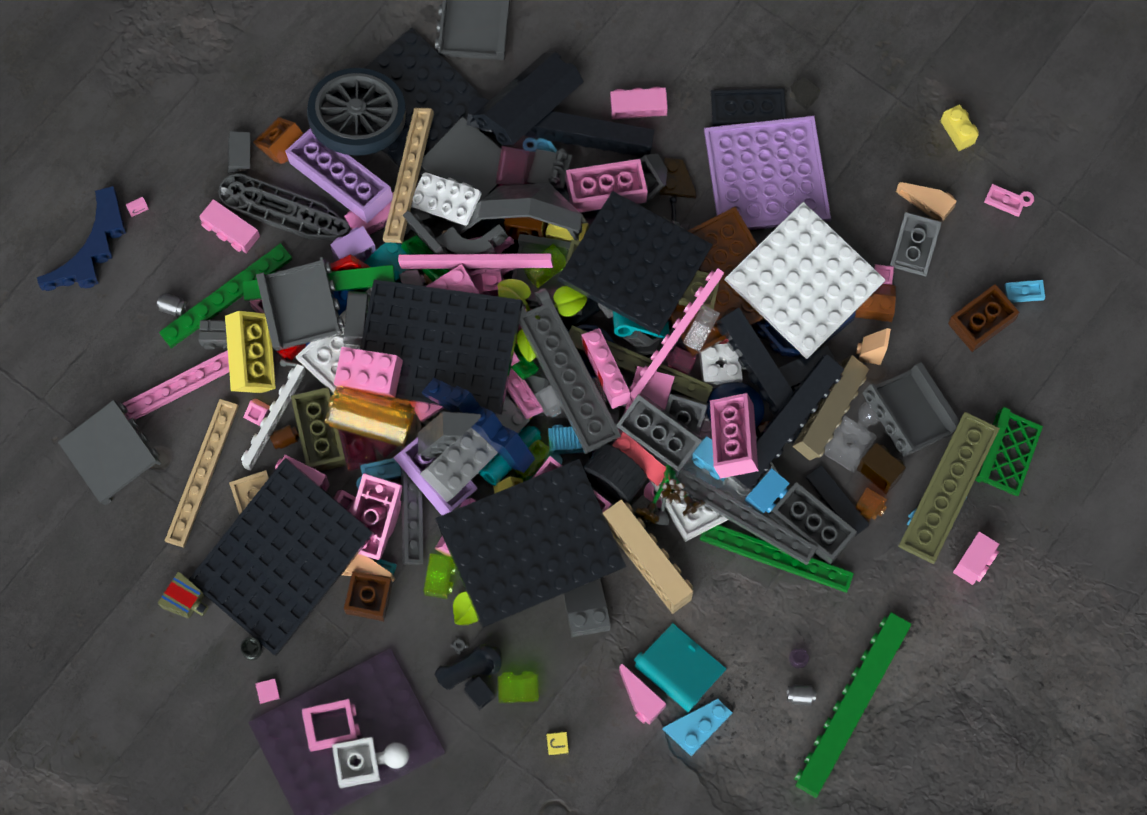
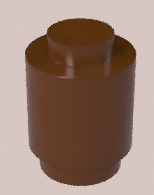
M289 424L274 431L269 437L275 449H283L298 442L297 438L300 436L296 427H291Z

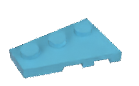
M717 699L662 729L692 756L731 716L732 712Z

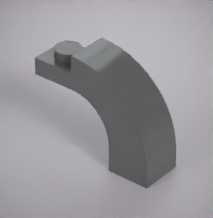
M500 224L481 238L475 240L461 237L453 226L438 237L449 254H497L494 248L503 244L508 238Z

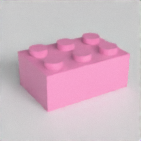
M341 347L334 385L344 390L395 398L403 360L397 355Z

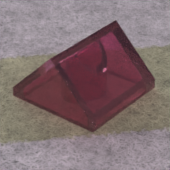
M502 146L496 183L502 185L530 184L527 183L535 152Z
M338 427L348 471L361 469L360 465L377 462L369 428Z

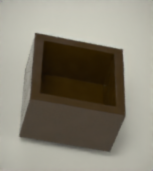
M875 443L861 459L857 470L887 495L902 478L906 467L901 459L898 457L894 458L889 454V450L884 445Z

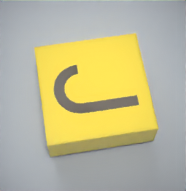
M566 732L547 734L549 755L569 753Z

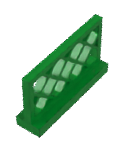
M1002 407L997 411L992 424L1000 429L975 481L987 483L1012 495L1019 496L1043 426L1010 412V409ZM1009 419L1015 420L1019 428L1011 431L1008 425ZM1031 427L1036 429L1034 437L1028 438L1024 428ZM1020 430L1025 440L1017 443L1013 433ZM1009 435L1013 445L1005 448L1002 439L1004 436ZM1026 443L1029 448L1028 454L1022 455L1018 445ZM1014 447L1019 457L1011 460L1006 450ZM1003 452L1007 462L999 465L996 456ZM1020 460L1023 469L1017 473L1012 463ZM1009 465L1013 475L1005 478L1001 467ZM997 469L1001 480L994 481L989 479L991 471ZM1014 477L1017 482L1016 489L1010 488L1006 480Z

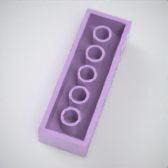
M311 128L285 151L292 166L366 223L372 220L392 201L393 195L388 184L351 156L335 152L324 146L314 136Z

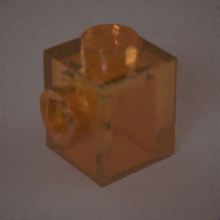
M866 488L856 508L865 518L876 520L877 516L882 517L887 509V506H885L887 499Z

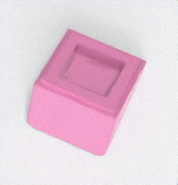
M253 399L248 405L244 418L260 426L264 417L270 412V406L258 399Z

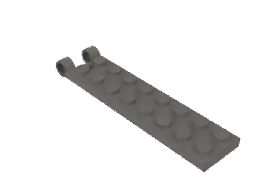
M543 288L535 291V297L540 307L526 312L522 305L519 324L585 453H589L605 444L616 441L621 435L547 290Z

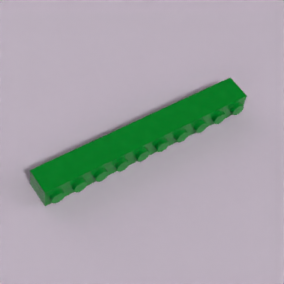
M890 613L889 617L884 616L879 625L882 627L880 633L877 634L875 632L870 641L873 644L870 651L865 650L860 659L864 661L862 666L855 668L851 676L854 678L852 684L847 683L842 692L845 697L842 702L837 701L832 710L836 712L832 719L828 717L823 726L826 729L824 735H818L813 744L817 746L814 753L809 752L804 761L807 763L804 771L800 769L795 777V780L798 781L795 785L796 787L817 798L912 624L893 613Z

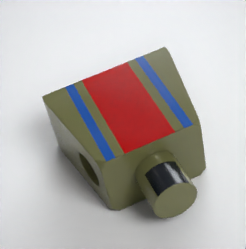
M180 572L176 574L158 601V605L162 609L185 618H190L194 612L204 616L209 606L201 602L204 597L202 591Z

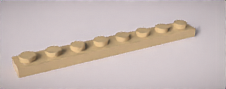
M414 108L383 235L385 243H403L407 227V221L403 214L411 210L412 199L434 114L431 108Z
M219 399L165 539L167 543L182 548L185 547L238 410V404Z

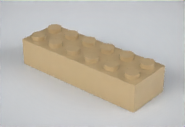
M621 499L603 512L612 535L673 614L691 601L693 586L687 579L684 580L681 577V571L678 566L671 564L668 560V553L663 548L660 550L652 533L648 534L644 529L646 526L640 518L636 519L630 504L624 503Z

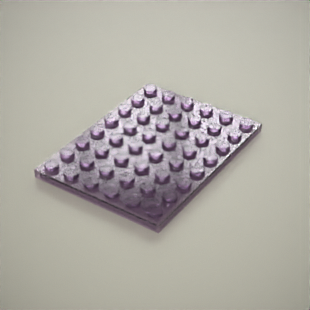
M391 649L248 722L295 815H331L445 754ZM349 699L350 703L355 704L357 716H353L354 723H358L361 735L357 736L358 740L372 737L376 753L384 752L385 748L391 743H401L407 747L409 759L401 768H391L387 764L378 765L380 781L340 788L333 747L310 751L302 709ZM346 708L312 715L317 741L351 734ZM354 759L355 762L351 765L359 766L361 762L358 759Z

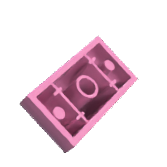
M363 473L352 514L371 529L374 535L358 554L377 560L381 559L399 517L402 493L401 484Z

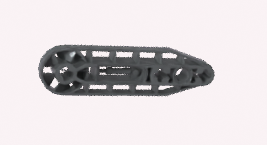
M233 174L226 177L219 186V198L225 208L306 239L334 241L336 238L344 237L350 232L348 223L324 204L252 177ZM248 182L251 184L250 187H244ZM262 187L271 189L276 192L274 194H271L269 192L263 191ZM282 193L293 198L288 200L280 197L279 194ZM297 199L309 203V207L296 203ZM314 205L324 209L326 213L313 209ZM254 210L262 214H265V216L263 218L255 214H252L251 212ZM271 216L282 220V223L279 224L268 219ZM322 222L328 223L324 227L319 226ZM290 223L300 227L299 231L287 227L286 224ZM304 229H306V230L312 231V232H314V233H317V235H316V234H306V233H304L303 231H304Z

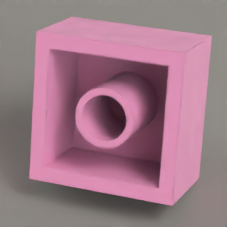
M978 532L953 573L972 585L976 580L980 582L989 569L986 565L990 566L998 555L999 551L996 549L999 544L983 533Z

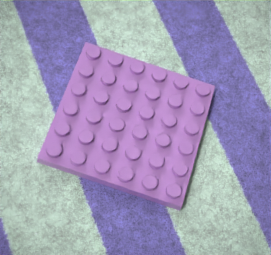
M814 116L704 128L716 216L736 207L749 230L778 227L804 202L824 222L831 220Z

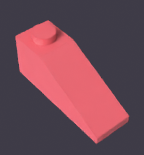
M622 432L621 437L612 446L632 458L644 470L647 479L658 486L664 478L666 467L636 441Z

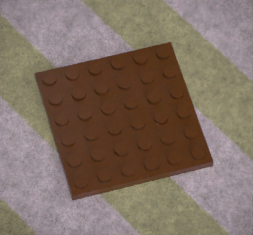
M736 207L688 230V232L713 244L698 271L710 273L712 270L715 272L717 269H720L724 272L719 281L713 312L699 309L680 336L692 357L727 339L725 335H721L718 331L716 321L736 308H740L751 326L765 319L725 281V278L758 246ZM677 305L670 317L673 325L678 318L683 319L686 314L683 312L686 306Z

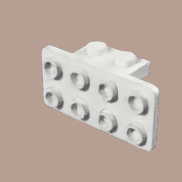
M425 172L415 190L411 207L466 226L482 193L467 183L462 182L460 184L452 178L445 179Z

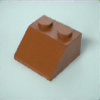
M278 117L253 143L273 161L283 164L288 161L285 151L304 133L294 122Z
M882 284L856 310L855 317L892 322L896 302L895 285Z

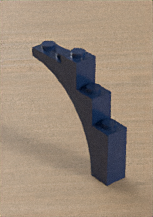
M114 186L95 191L97 202L96 218L87 241L79 252L66 264L48 274L37 277L38 285L42 291H51L62 285L71 286L74 282H78L80 288H91L95 284H99L94 263H105L108 259H112L108 238H118L122 234H126Z
M433 378L422 391L425 397L438 403L450 412L481 414V418L471 428L481 435L511 468L524 473L535 460L518 433L503 426L494 412L480 406L471 392L459 386H450L436 378Z

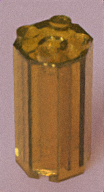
M340 386L335 388L334 395L330 398L329 407L331 408L330 412L326 415L325 423L329 424L330 427L404 448L408 438L407 434L412 426L415 407Z

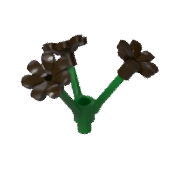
M670 465L665 466L664 478L653 501L649 503L647 508L643 507L642 509L637 508L635 510L637 514L643 516L642 519L647 521L650 519V522L653 524L659 522L660 519L654 513L660 496L661 498L666 497V503L671 504L673 500L676 504H680V496L684 497L683 500L687 506L682 512L683 516L689 515L690 512L694 514L697 512L696 508H700L705 504L703 499L693 501L690 495H687L683 489L685 485L678 481L676 472Z

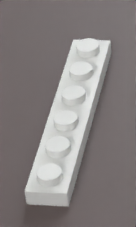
M297 364L295 369L292 368L288 374L289 380L286 385L283 384L278 393L280 396L277 401L272 402L268 417H264L260 424L261 429L259 433L255 434L251 440L252 445L249 451L246 450L241 460L245 469L251 471L270 438L269 436L272 435L291 401V396L295 394L306 374L303 366Z

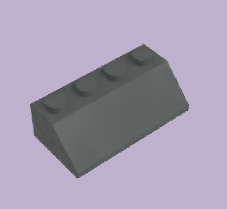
M442 412L418 432V455L425 456L427 459L436 458L460 439L481 418V414Z

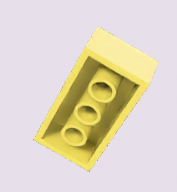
M237 311L226 315L225 323L231 391L264 393L276 389L272 343L265 313Z

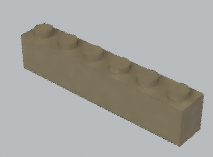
M853 355L842 360L840 366L844 368L841 373L843 377L837 384L833 383L829 388L831 389L829 395L825 399L821 398L818 402V409L810 415L792 446L809 461L816 457L820 458L826 450L824 447L832 440L834 430L842 423L841 418L843 414L851 407L849 405L851 400L858 395L859 386L867 379L866 374L869 368Z

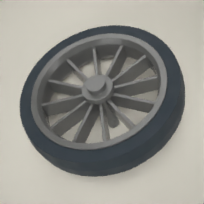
M349 68L331 73L317 83L309 96L307 117L312 133L327 148L346 155H368L387 148L399 137L405 124L406 105L400 88L387 76L370 69ZM356 88V98L351 99L344 89ZM358 88L369 89L363 99L358 98ZM337 92H340L345 101H342L332 95ZM374 92H377L380 95H382L374 100L369 101ZM325 102H328L337 107H323ZM388 102L391 108L377 106ZM322 115L338 116L325 121ZM377 116H391V117H390L389 121L387 122V121H385V120H383V119H381V118H379V117H377ZM346 121L338 132L331 128ZM367 121L382 128L375 132ZM353 123L355 136L344 134ZM361 123L369 134L358 136V132L361 131Z

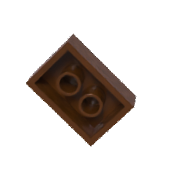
M994 284L952 315L948 324L966 346L974 352L1014 322L1020 312L998 286Z

